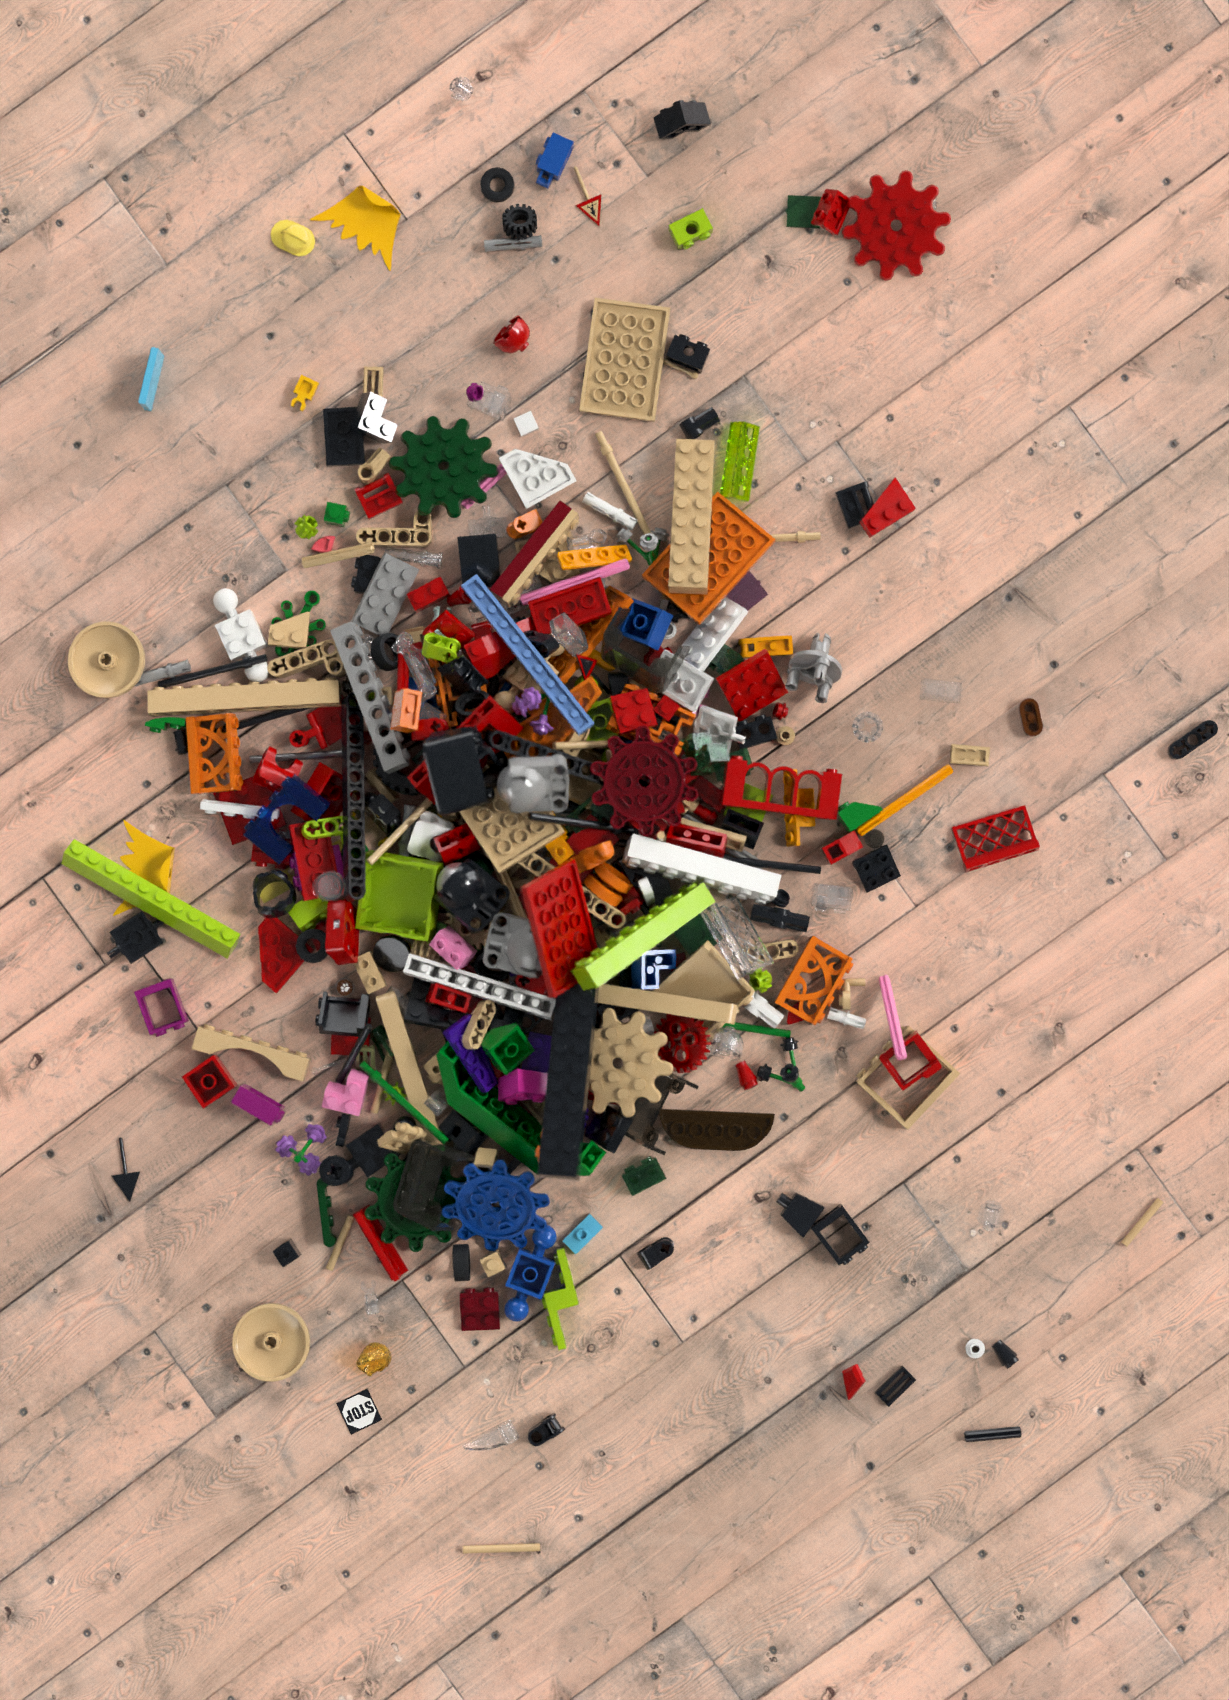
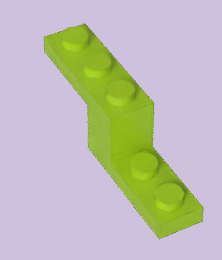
M564 1247L556 1249L557 1253L554 1254L556 1265L561 1267L562 1272L559 1273L561 1284L565 1283V1286L545 1291L544 1297H542L544 1309L548 1308L549 1316H546L548 1326L553 1327L554 1334L551 1335L553 1345L558 1346L559 1350L566 1349L567 1345L557 1310L579 1305Z

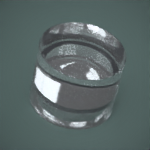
M335 871L322 873L313 882L315 896L324 902L340 898L346 889L343 876Z

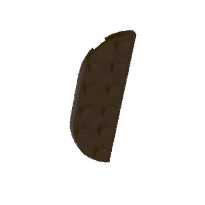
M659 1109L661 1124L672 1140L686 1148L701 1150L742 1151L750 1149L768 1135L775 1116L774 1113Z

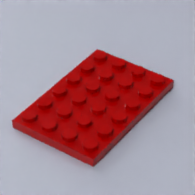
M568 859L521 887L549 998L557 997L578 983L571 970L576 967V962L583 958H589L591 956L590 952L598 948L575 859Z

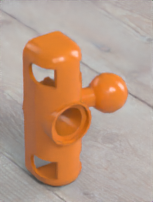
M607 841L584 849L570 859L576 860L580 874L612 858L614 848L611 841Z

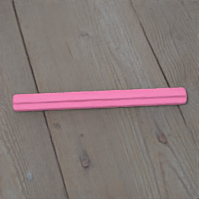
M622 559L521 595L520 600L523 605H527L528 601L598 577L602 579L628 570L630 565L627 559Z

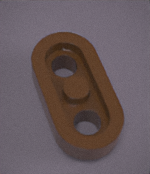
M1031 698L1023 700L1019 705L1023 731L1030 737L1037 736L1043 730L1039 705ZM1026 705L1031 706L1030 712L1025 710ZM1030 724L1035 725L1034 731L1029 729Z

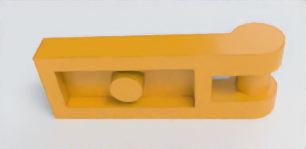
M792 635L738 639V645L741 646L740 659L750 658L763 649H766L770 656L793 655ZM754 644V651H749L748 645Z

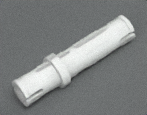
M587 492L582 503L613 519V522H618L630 528V530H633L638 519L623 512V509L610 505L590 492Z

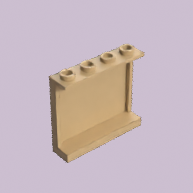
M708 940L659 982V989L651 990L652 992L738 1005L736 1014L740 1011L738 1008L741 1005L747 1006L753 1000L752 995L755 992ZM704 1020L702 1027H708L705 1034L712 1035V1030L715 1028L717 1030L720 1029L725 1023Z

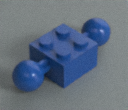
M547 1225L544 1231H533L532 1241L535 1244L533 1252L519 1248L505 1284V1286L517 1290L516 1296L510 1298L504 1307L505 1315L511 1321L519 1322L524 1320L529 1313V1306L526 1302L528 1295L541 1300L546 1289L555 1260L543 1255L545 1250L551 1248L557 1239L555 1230Z

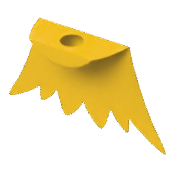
M359 185L337 204L310 219L313 221L334 220L330 226L331 228L344 225L341 239H348L357 235L359 251L372 242L373 254L376 255L380 249L384 262L391 271L393 243L401 214L388 201L366 187Z
M123 820L130 837L134 841L126 842V845L134 854L120 856L121 861L131 869L129 871L170 893L175 848L149 837ZM124 900L113 916L136 906Z

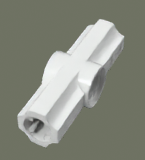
M753 993V1000L744 1008L757 1018L759 1016L764 1022L775 1029L784 1015L772 1007L758 993Z

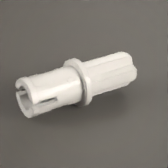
M833 1007L830 1008L827 1019L843 1023L844 1026L847 1024L860 1029H864L866 1024L865 1018L850 1014V1011L844 1012Z

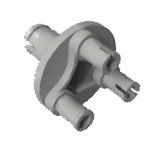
M816 633L810 650L796 652L790 657L787 671L789 675L785 686L790 691H796L799 679L818 686L815 700L823 704L827 702L828 693L833 683L841 678L842 666L834 657L828 655L831 637L825 634L823 642L819 640L820 634Z

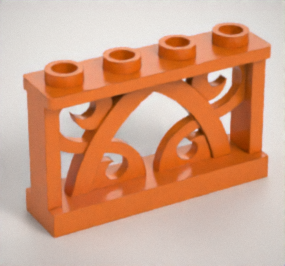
M226 713L186 717L191 794L200 795L241 790L243 778L240 774V766L242 762L238 750L240 739L237 736L239 721L236 714ZM212 721L210 730L202 728L201 722ZM224 721L226 723L225 733L222 732L223 726L219 727L217 732H214L218 722ZM208 736L209 738L207 744L205 746H202V739H205V741H207ZM213 740L225 751L222 760L216 767H214L210 760L203 758V752L211 747ZM204 764H208L211 772L209 771V768H207V770L204 771ZM228 772L230 782L227 785H223L219 782L217 776L220 775L222 779H226L225 774ZM213 779L217 786L205 788V783Z
M811 936L774 1003L812 1025L820 1024L825 1016L823 1013L825 1007H830L835 998L832 996L836 989L839 991L844 983V980H842L845 972L848 974L854 964L851 961L853 958L820 939ZM819 945L831 953L823 958L815 947ZM831 957H838L842 965L836 971L833 969L835 962L827 966L826 961ZM809 961H813L814 965L816 962L819 963L813 969H810L807 965ZM821 968L824 975L825 988L806 994L807 985L800 976L801 971L813 973ZM831 975H837L835 981L832 984ZM797 983H801L803 986L802 994H799L800 989H795ZM826 995L821 1004V1002L817 998ZM786 998L800 1001L799 1011L784 1003ZM808 1000L807 1006L809 1009L811 1004L817 1006L814 1014L808 1015L804 1012V1001Z

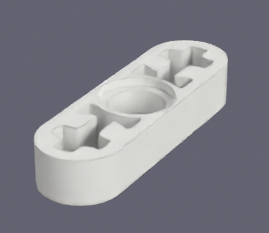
M647 877L638 880L646 905L654 904V893Z

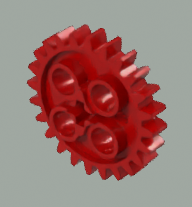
M666 1014V1018L660 1019L662 1024H656L659 1031H653L654 1034L663 1032L668 1038L667 1043L658 1050V1057L660 1056L662 1061L670 1062L674 1068L673 1072L689 1073L690 1070H697V1066L703 1065L701 1060H707L704 1053L710 1052L706 1048V1045H711V1042L706 1040L711 1036L710 1034H705L708 1027H702L704 1020L698 1021L697 1018Z

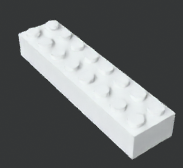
M632 834L627 840L621 862L625 863L628 868L637 869L639 867L649 874L657 872L663 874V877L667 879H674V877L681 879V882L685 884L704 882L708 890L714 888L718 889V892L721 894H736V897L739 899H754L755 903L766 905V903L776 898L781 875L637 834Z

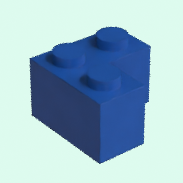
M650 949L632 962L631 988L659 989V969H676V949Z

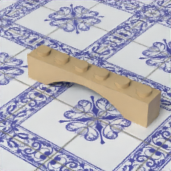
M204 1024L203 1027L199 1026L192 1046L193 1050L207 1054H213L229 1048L252 1050L271 1060L284 1076L299 1081L305 1080L311 1058L307 1057V1053L296 1051V1054L288 1052L289 1048L279 1045L277 1048L270 1046L269 1042L259 1040V1043L251 1041L252 1037L246 1035L236 1037L233 1036L234 1032L223 1029L222 1032L215 1030L214 1026Z

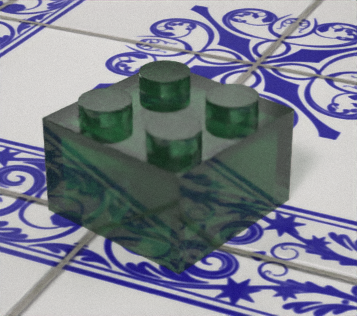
M705 910L673 932L689 956L707 940L715 946L724 939V936Z

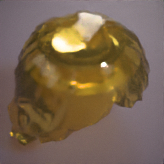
M372 1342L360 1354L356 1361L357 1367L367 1376H372L374 1373L381 1372L389 1366L391 1352L385 1345Z

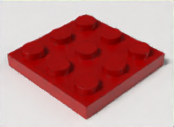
M763 649L716 678L739 722L788 693L766 649Z
M253 776L243 780L240 791L213 793L216 801L280 809L279 817L274 819V821L262 820V817L257 816L254 819L243 818L242 814L226 816L224 812H220L232 845L287 826L276 794L254 783Z

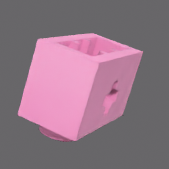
M450 926L439 930L429 944L456 970L467 966L477 953V950Z

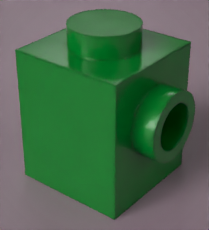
M327 502L324 522L330 525L345 527V522L348 523L350 511H348L347 506Z

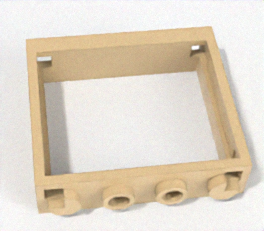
M904 1026L901 1027L903 1040L908 1034L911 1035L915 1032L910 1026L906 1028ZM891 1040L883 1046L882 1049L884 1051L881 1054L893 1046ZM926 1041L925 1043L948 1073L905 1119L864 1082L882 1063L879 1055L876 1054L869 1063L871 1065L867 1070L863 1068L856 1075L858 1079L855 1082L907 1130L960 1075Z

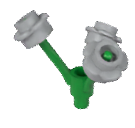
M623 528L616 535L618 538L616 542H619L621 545H624L626 542L629 543L647 560L648 565H651L657 559L660 542H666L667 536H669L666 533V529L655 528V531L642 535L640 546L644 550L649 551L645 553L629 539L633 535L629 531L630 528L627 530Z

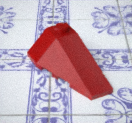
M531 617L516 622L522 632L537 631ZM496 631L465 644L461 648L464 656L485 679L495 676L515 657Z

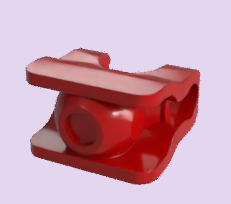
M269 746L265 750L254 773L253 782L281 796H286L295 787L303 762L295 759L288 769L280 768L275 761L277 750Z

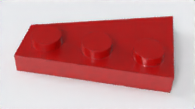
M896 477L859 522L869 538L916 510Z

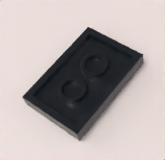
M357 407L323 409L327 467L365 464L364 436L350 430Z

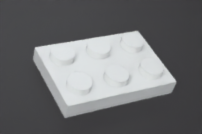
M664 650L646 683L691 711L696 712L714 678L670 651Z

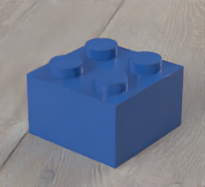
M632 598L634 602L627 610L617 633L629 640L658 651L673 615Z

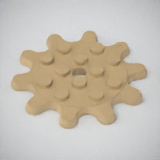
M606 1008L602 1011V1024L600 1027L595 1028L589 1081V1091L594 1095L592 1110L597 1114L603 1113L608 1104L616 1103L620 1106L623 1116L632 1117L635 1114V1101L638 1098L644 1097L651 1103L660 1101L661 1092L655 1087V1079L658 1076H669L673 1073V1065L668 1061H662L658 1057V1050L667 1043V1035L663 1032H658L654 1035L646 1034L643 1030L646 1018L642 1012L633 1013L630 1020L623 1023L617 1019L616 1012L612 1008ZM615 1058H621L623 1060V1066L621 1068H616L615 1066H613V1060Z

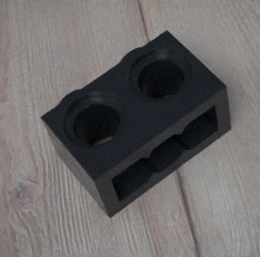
M764 714L755 717V721L750 723L747 720L736 723V734L740 735L743 729H747L751 733V737L745 740L744 744L738 743L739 750L777 739L771 716L766 717ZM760 724L768 725L769 732L767 734L759 732L758 727Z

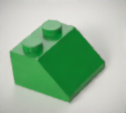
M847 801L838 807L837 818L845 830L850 833L883 809L880 806L858 802L849 804Z
M516 1023L491 1029L485 1034L480 1045L492 1064L506 1076L535 1051Z

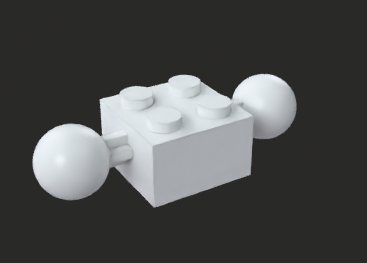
M227 588L217 591L213 598L214 606L218 611L226 614L227 620L216 624L215 627L230 660L235 662L248 656L256 657L255 652L268 647V644L253 612L249 609L238 614L235 609L238 604L235 592ZM267 662L252 665L253 667L245 669L247 678L252 682H262L269 675Z

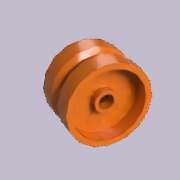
M603 862L594 868L596 874L589 873L583 882L600 899L617 907L622 901V896L619 892L628 893L633 884L612 865Z

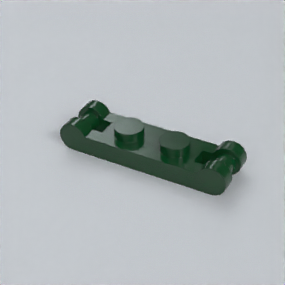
M320 1178L317 1180L316 1185L323 1242L325 1246L332 1247L337 1241V1237L332 1234V1226L335 1225L334 1216L330 1215L329 1207H332V1199L327 1194V1187L329 1185Z

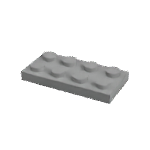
M384 552L351 621L380 636L389 633L419 569Z

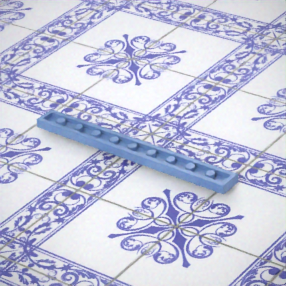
M476 574L463 583L461 588L577 735L580 736L594 726L593 720L479 576Z

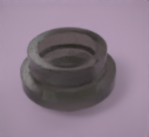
M870 830L865 836V842L870 848H879L884 843V835L880 830Z

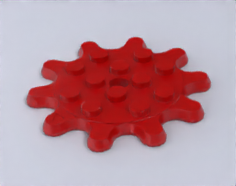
M904 170L899 174L898 181L894 185L886 184L882 176L878 174L871 176L869 180L872 189L871 195L867 198L853 195L847 201L849 208L856 212L857 220L854 224L843 227L842 236L845 239H856L860 242L861 248L854 256V262L858 266H864L869 261H877L881 268L880 277L885 281L893 278L894 271L899 266L907 267L912 276H920L923 273L921 257L924 254L932 253L935 256H940L945 252L944 244L936 239L935 233L938 228L950 224L951 216L947 212H936L932 207V202L938 196L939 189L935 185H928L921 191L914 189L912 185L913 175L908 170ZM894 220H899L902 223V227L898 231H894L891 228V223Z

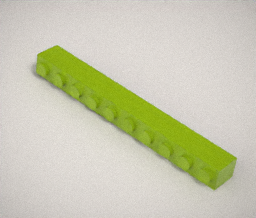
M73 839L65 850L62 865L228 959L237 946L240 933L81 842Z

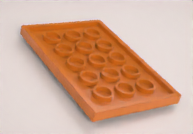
M717 492L712 497L707 594L669 593L671 543L647 568L642 577L700 625L775 543L776 539Z

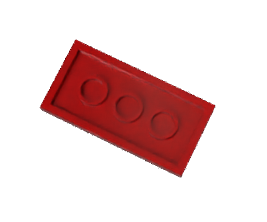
M601 577L528 601L536 630L544 634L559 633L612 614Z
M304 822L292 824L288 827L293 852L296 855L302 887L303 901L319 899L315 891V882L318 877L326 873L334 874L338 877L331 837L306 839L301 833V829L306 823ZM327 822L325 823V830L330 832ZM309 826L307 832L310 831L313 834L314 831L320 830V826L315 829ZM325 875L323 879L321 877L318 880L317 891L322 897L335 896L339 892V882L335 877Z

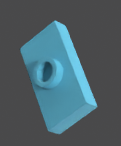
M589 1213L562 1241L576 1255L603 1226Z

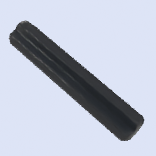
M1019 1426L964 1432L966 1442L1020 1438L1022 1436Z

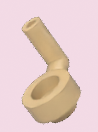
M865 978L844 979L842 995H839V1006H842L843 1010H850L851 1008L850 986H865Z

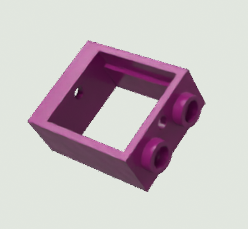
M173 978L134 992L149 1035L155 1034L156 1037L167 1034V1029L173 1027L175 1031L185 1027L184 1023L189 1022ZM170 988L181 1019L155 1028L145 997Z
M246 1083L239 1087L231 1101L232 1104L270 1126L275 1123L278 1124L286 1113L283 1111L285 1106Z

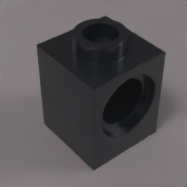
M289 1239L272 1251L282 1267H285L302 1255L292 1239Z

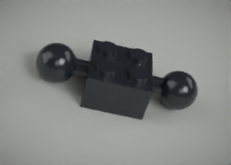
M402 1116L394 1122L393 1131H397L395 1129L397 1123L405 1122L410 1124L411 1127L417 1125L413 1118ZM380 1122L346 1145L353 1157L347 1161L350 1167V1175L343 1184L348 1183L353 1178L354 1170L358 1167H361L368 1178L385 1166L384 1158L387 1154L394 1153L397 1157L401 1155L399 1152L379 1147L377 1140L386 1132ZM332 1164V1169L329 1171V1173H334L335 1176L339 1178L338 1171L342 1167L335 1168V1166Z

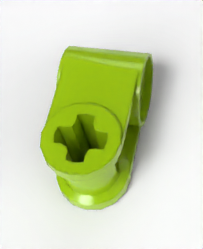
M428 633L424 636L422 655L429 659L448 663L457 658L456 653L459 652L461 644L454 638H448L436 633Z

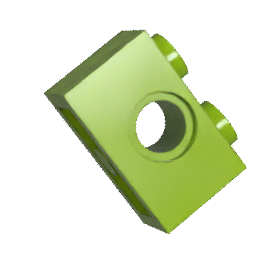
M703 208L670 224L668 227L678 250L681 248L684 250L694 245L693 242L699 239L704 241L711 237L713 233V227ZM694 227L697 232L691 235L687 233L686 229Z

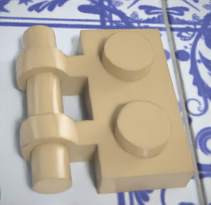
M405 1122L397 1123L395 1125L397 1131L390 1130L385 1132L377 1142L379 1147L406 1154L418 1144L417 1140L425 1138L427 1133L421 1127H411L410 1124Z

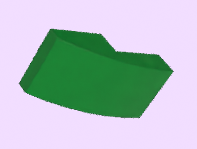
M163 717L145 722V726L150 727L149 731L161 733V730L167 731L168 724H170V728L181 730V727H186V719L177 717Z

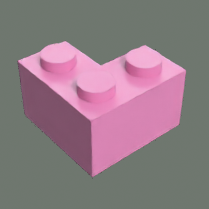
M351 1069L346 1085L329 1081L325 1089L322 1107L359 1116L363 1108L370 1076L364 1071Z

